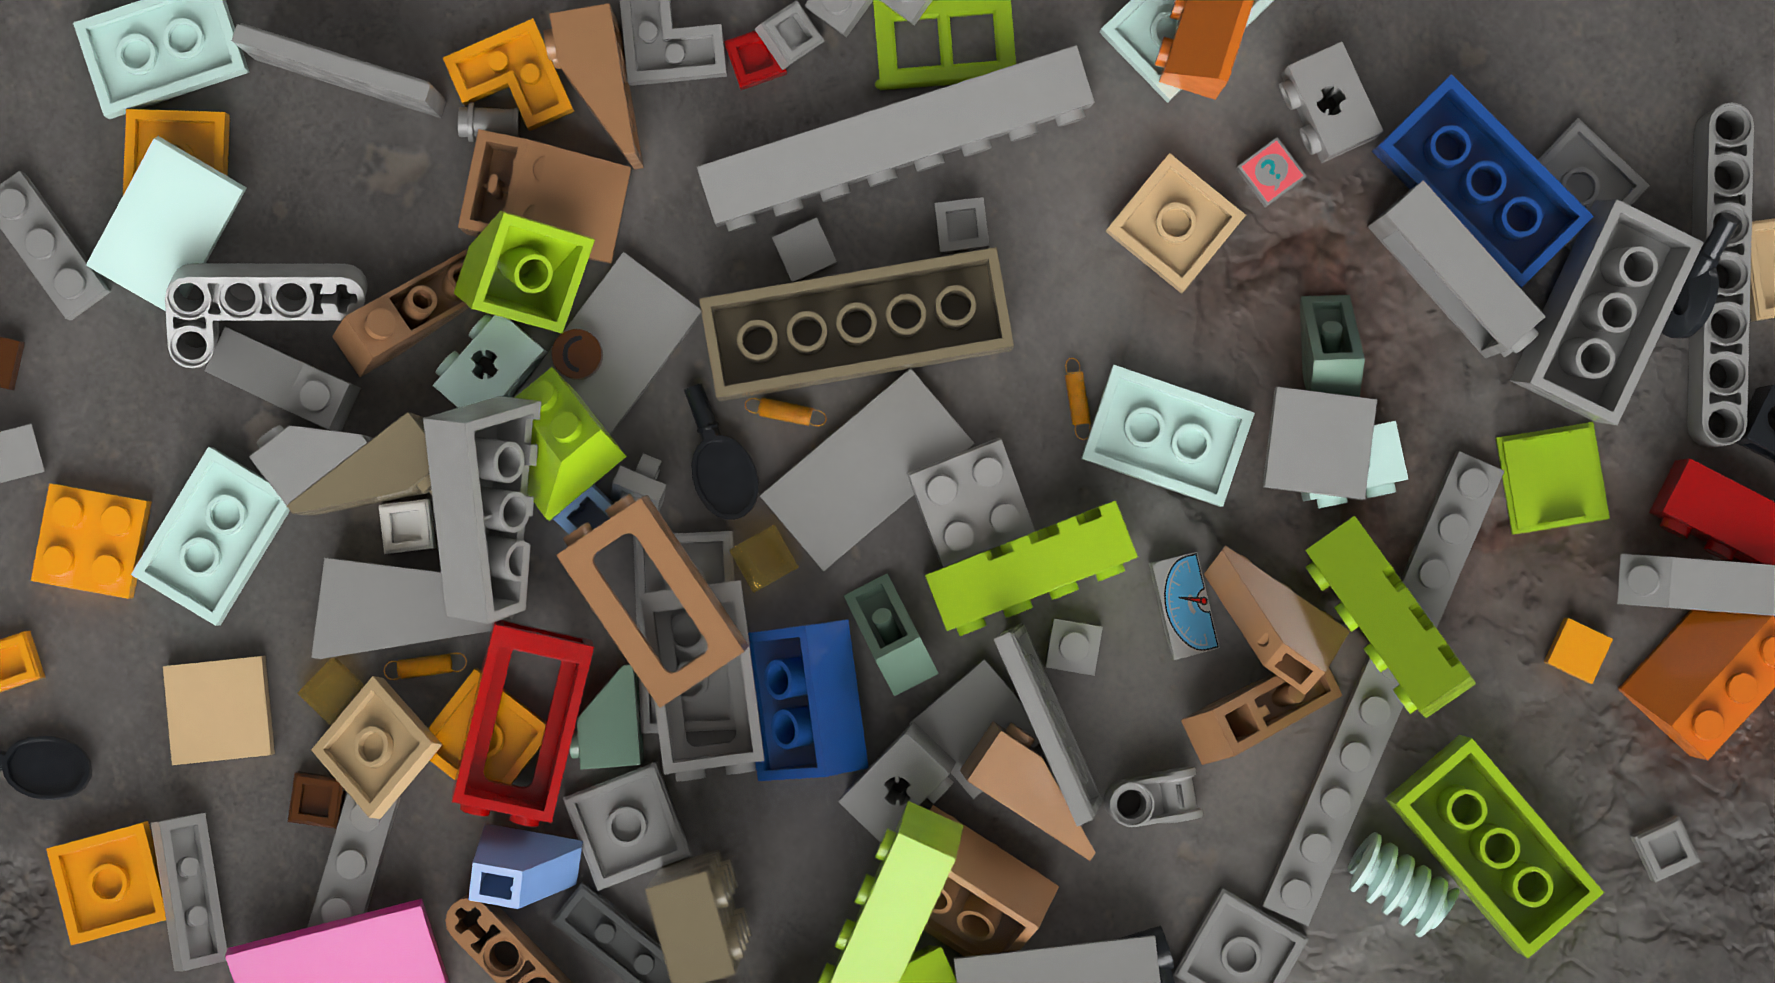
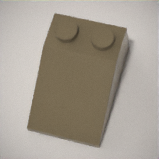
M410 412L404 414L287 505L288 509L292 514L316 516L421 495L427 492L432 495L423 422L424 417Z

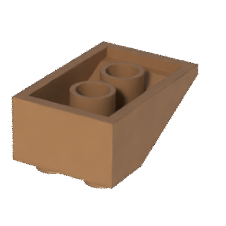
M610 3L549 13L552 29L544 30V40L549 60H553L555 69H562L569 82L633 169L644 168L632 95L627 81L626 60L620 25Z

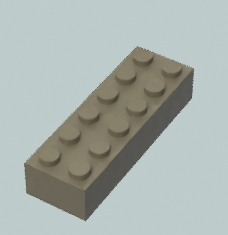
M997 247L699 299L715 394L719 401L1009 352L1014 347Z

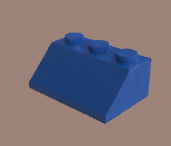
M848 619L749 632L764 750V761L755 762L758 781L828 777L869 768Z

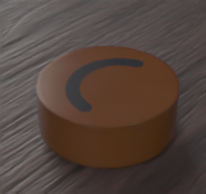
M571 329L565 331L555 340L552 347L551 355L554 366L561 374L570 379L582 380L589 378L598 371L602 364V346L595 336L585 330Z

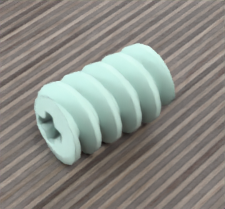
M1374 832L1359 846L1347 867V872L1352 874L1349 890L1355 892L1361 886L1367 884L1369 888L1365 900L1371 904L1381 895L1386 897L1382 912L1386 915L1398 906L1401 907L1402 911L1398 923L1405 926L1413 918H1417L1419 921L1415 935L1421 938L1430 929L1436 928L1448 915L1458 898L1460 889L1456 887L1448 891V881L1441 876L1431 880V869L1425 865L1414 869L1415 858L1408 854L1397 858L1398 847L1391 842L1381 847V835Z

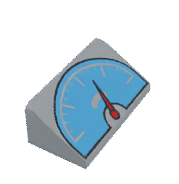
M1194 552L1148 563L1171 659L1177 660L1220 648L1198 553Z

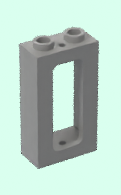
M1421 181L1402 195L1367 227L1484 358L1499 353L1503 357L1508 356L1513 351L1518 353L1539 335V332L1534 327L1546 316L1424 181Z
M741 580L708 584L749 645L745 652L727 663L736 729L735 738L725 743L693 746L687 741L681 694L661 708L654 701L664 774L675 773L676 781L705 778V769L725 766L726 775L756 771L755 762L764 761ZM672 589L641 593L646 640L664 667L670 672H675L678 668L671 615L676 609L684 607Z

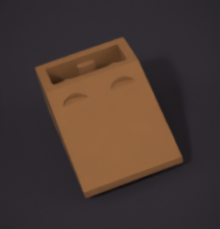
M478 129L458 228L467 235L478 237L500 211H505L595 239L589 260L612 264L632 168L533 140Z

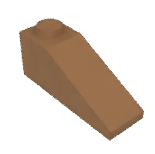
M1330 668L1327 669L1326 673L1306 694H1303L1272 673L1214 701L1183 718L1181 722L1201 764L1204 765L1242 753L1343 695Z
M993 721L961 767L960 772L969 783L1090 861L1095 855V851L1081 826L1076 825L1065 798L1043 758L1031 746L1036 739L1012 722L1005 729Z

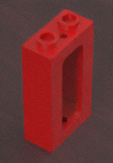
M501 619L492 623L452 790V802L461 804V811L476 816H489L490 810L510 814L509 820L511 822L529 827H538L540 821L552 823L594 650L591 639ZM513 650L561 660L533 779L525 787L489 780L483 773Z

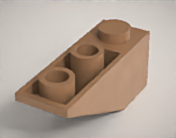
M467 249L344 316L332 337L359 377L399 356L470 308L454 294Z
M1226 545L1204 573V576L1262 665L1303 694H1306L1326 673L1350 630L1336 622L1328 613L1320 611L1294 593L1289 586L1278 582L1252 564L1248 558L1236 553Z

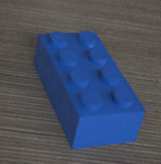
M1452 74L1442 81L1372 151L1409 189L1424 181L1519 288H1522L1594 217Z

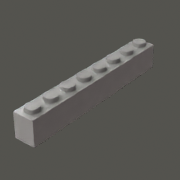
M1075 45L698 166L697 170L716 227L726 224L728 232H733L756 224L754 215L772 209L775 217L804 208L801 201L803 199L820 194L822 202L848 195L851 193L849 185L867 179L869 186L873 187L897 179L896 170L914 164L917 172L945 163L944 154L959 149L962 150L963 156L966 157L991 149L990 140L1006 134L1009 135L1011 142L1039 133L1037 124L1053 119L1056 120L1058 127L1086 118L1084 109L1090 108L1095 101L1078 47Z

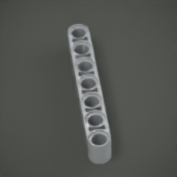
M1733 102L1722 104L1701 116L1696 123L1694 131L1692 237L1705 243L1713 229L1715 216H1721L1723 212L1733 214L1741 222L1720 256L1721 260L1718 263L1728 273V285L1725 289L1719 287L1718 296L1708 320L1694 335L1689 337L1687 427L1692 440L1698 445L1707 448L1734 444L1742 438L1747 427L1754 122L1747 108ZM1718 117L1725 119L1731 125L1732 136L1730 140L1723 139L1717 133L1715 123ZM1717 166L1723 167L1730 174L1731 185L1728 190L1721 188L1715 181L1714 172ZM1715 313L1720 314L1727 322L1728 330L1724 338L1715 335L1711 329V319ZM1714 362L1723 366L1726 371L1727 378L1722 388L1714 385L1710 379L1709 372ZM1713 412L1719 413L1725 420V431L1721 437H1716L1709 429L1708 421Z

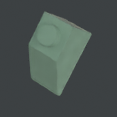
M1350 295L1301 296L1302 374L1306 390L1360 397L1365 357Z
M888 573L843 595L894 696L939 674Z
M625 664L619 669L577 718V728H574L570 753L572 759L579 758L580 770L634 766L645 762L643 733L641 734L639 677L630 664Z

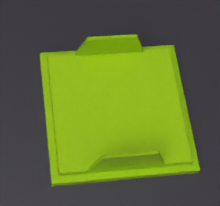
M1593 422L1495 438L1500 469L1504 470L1502 480L1512 535L1610 519Z

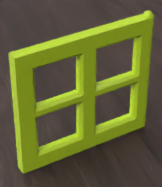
M873 0L879 79L875 82L877 89L892 90L954 85L1016 65L1011 0H933L919 20L937 19L941 65L898 68L894 22L907 20L881 1ZM993 14L996 61L954 64L950 18Z

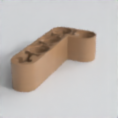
M468 893L452 904L447 911L445 921L450 935L496 983H530L531 979L537 977L545 978L550 983H573L498 905L468 900ZM474 908L478 909L482 914L477 920L478 924L475 923L467 927L462 921L467 915L465 910L469 912ZM495 925L500 931L495 933L483 945L479 940ZM502 941L512 943L518 950V962L514 965H504L499 962L494 951L496 943Z

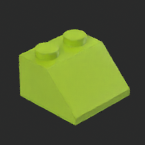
M500 211L469 246L454 294L471 309L563 334L595 239Z
M553 367L549 368L515 397L541 401L540 420L533 419L531 444H537L538 451L536 466L529 465L527 494L534 497L535 505L548 521L627 457L579 394Z

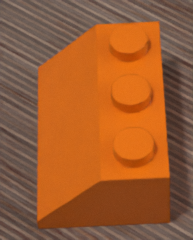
M1175 0L1170 14V18L1178 20L1173 39L1163 37L1155 61L1156 66L1163 68L1159 82L1216 100L1229 81L1254 0Z
M1690 610L1624 681L1618 690L1689 756L1709 760L1775 689V617L1770 615Z

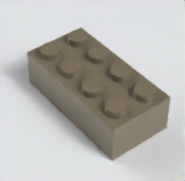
M720 850L662 866L645 888L671 983H707L734 975L737 972L741 958L744 957V951L747 950L746 944L749 943V937L752 936L749 919L744 907L738 909L735 907L732 896L736 894L735 889L738 888L735 870L731 859L722 861Z

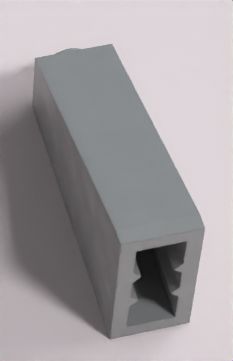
M324 558L311 658H330L491 631L492 623L485 624L446 616L441 571ZM514 615L508 616L501 620L512 621Z

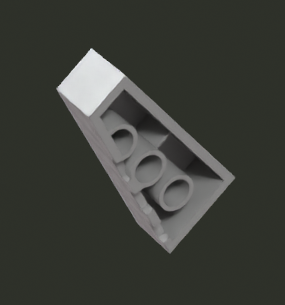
M498 396L423 418L446 616L489 624L526 610L530 544L524 541V530L529 516H533L534 497L527 496L529 465L536 466L538 445L531 444L533 419L540 420L541 401Z

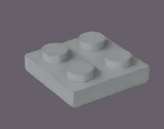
M1000 438L990 440L907 473L940 565L943 567L1035 532L1004 444Z

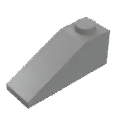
M224 327L214 353L205 369V372L326 429L337 432L342 431L361 390L360 387L228 327Z
M1621 554L1617 604L1775 616V565Z

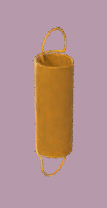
M1079 364V372H1070L1068 375H1065L1072 425H1075V433L1076 425L1089 424L1090 428L1091 424L1084 373L1080 371Z
M762 397L757 413L761 417L809 426L811 424L812 411L819 410Z
M450 654L390 661L385 665L386 667L391 662H397L398 677L401 679L452 673L454 671L452 670Z

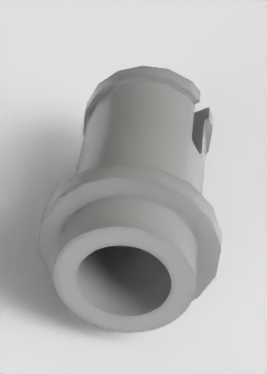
M469 102L468 107H459L458 135L459 137H468L469 142H474L478 129L519 137V108H475V103Z

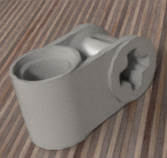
M1186 766L1153 772L1150 775L1115 781L1105 792V810L1113 820L1126 827H1139L1156 823H1176L1201 818L1204 816L1203 809L1197 807L1192 779L1197 774L1196 767ZM1136 790L1141 799L1138 811L1130 816H1122L1117 809L1119 796L1124 791Z

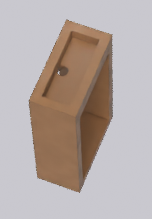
M628 494L605 510L610 518L594 530L589 522L564 537L563 540L568 547L556 556L658 707L661 708L745 652L749 645L649 496L646 495L635 501L631 494ZM626 533L637 537L707 641L708 648L705 652L675 672H670L664 667L595 565L594 557L596 553Z

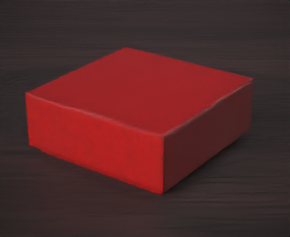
M756 31L724 41L741 90L787 75L786 68L784 70L781 69Z

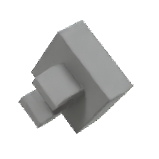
M643 453L636 471L620 466L612 483L611 500L617 502L631 494L634 500L637 501L648 495L657 510L660 511L666 491V484L657 481L662 461Z

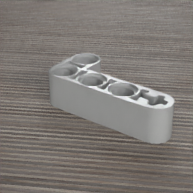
M192 263L183 265L173 275L165 294L169 354L177 364L186 368H198L208 363L219 339V321L343 320L344 316L364 306L368 287L366 276L359 268L349 264ZM184 283L195 284L202 290L204 297L195 301L188 300L180 293L178 286ZM236 283L246 284L252 288L255 297L246 301L239 300L233 296L229 287ZM288 283L297 284L304 289L306 297L296 301L290 300L282 294L280 287ZM317 283L322 284L320 294L323 295L321 300H315ZM338 285H347V291L351 294L350 299L341 298L340 291L336 290ZM189 331L197 332L203 336L206 345L200 348L190 347L183 341L181 334Z

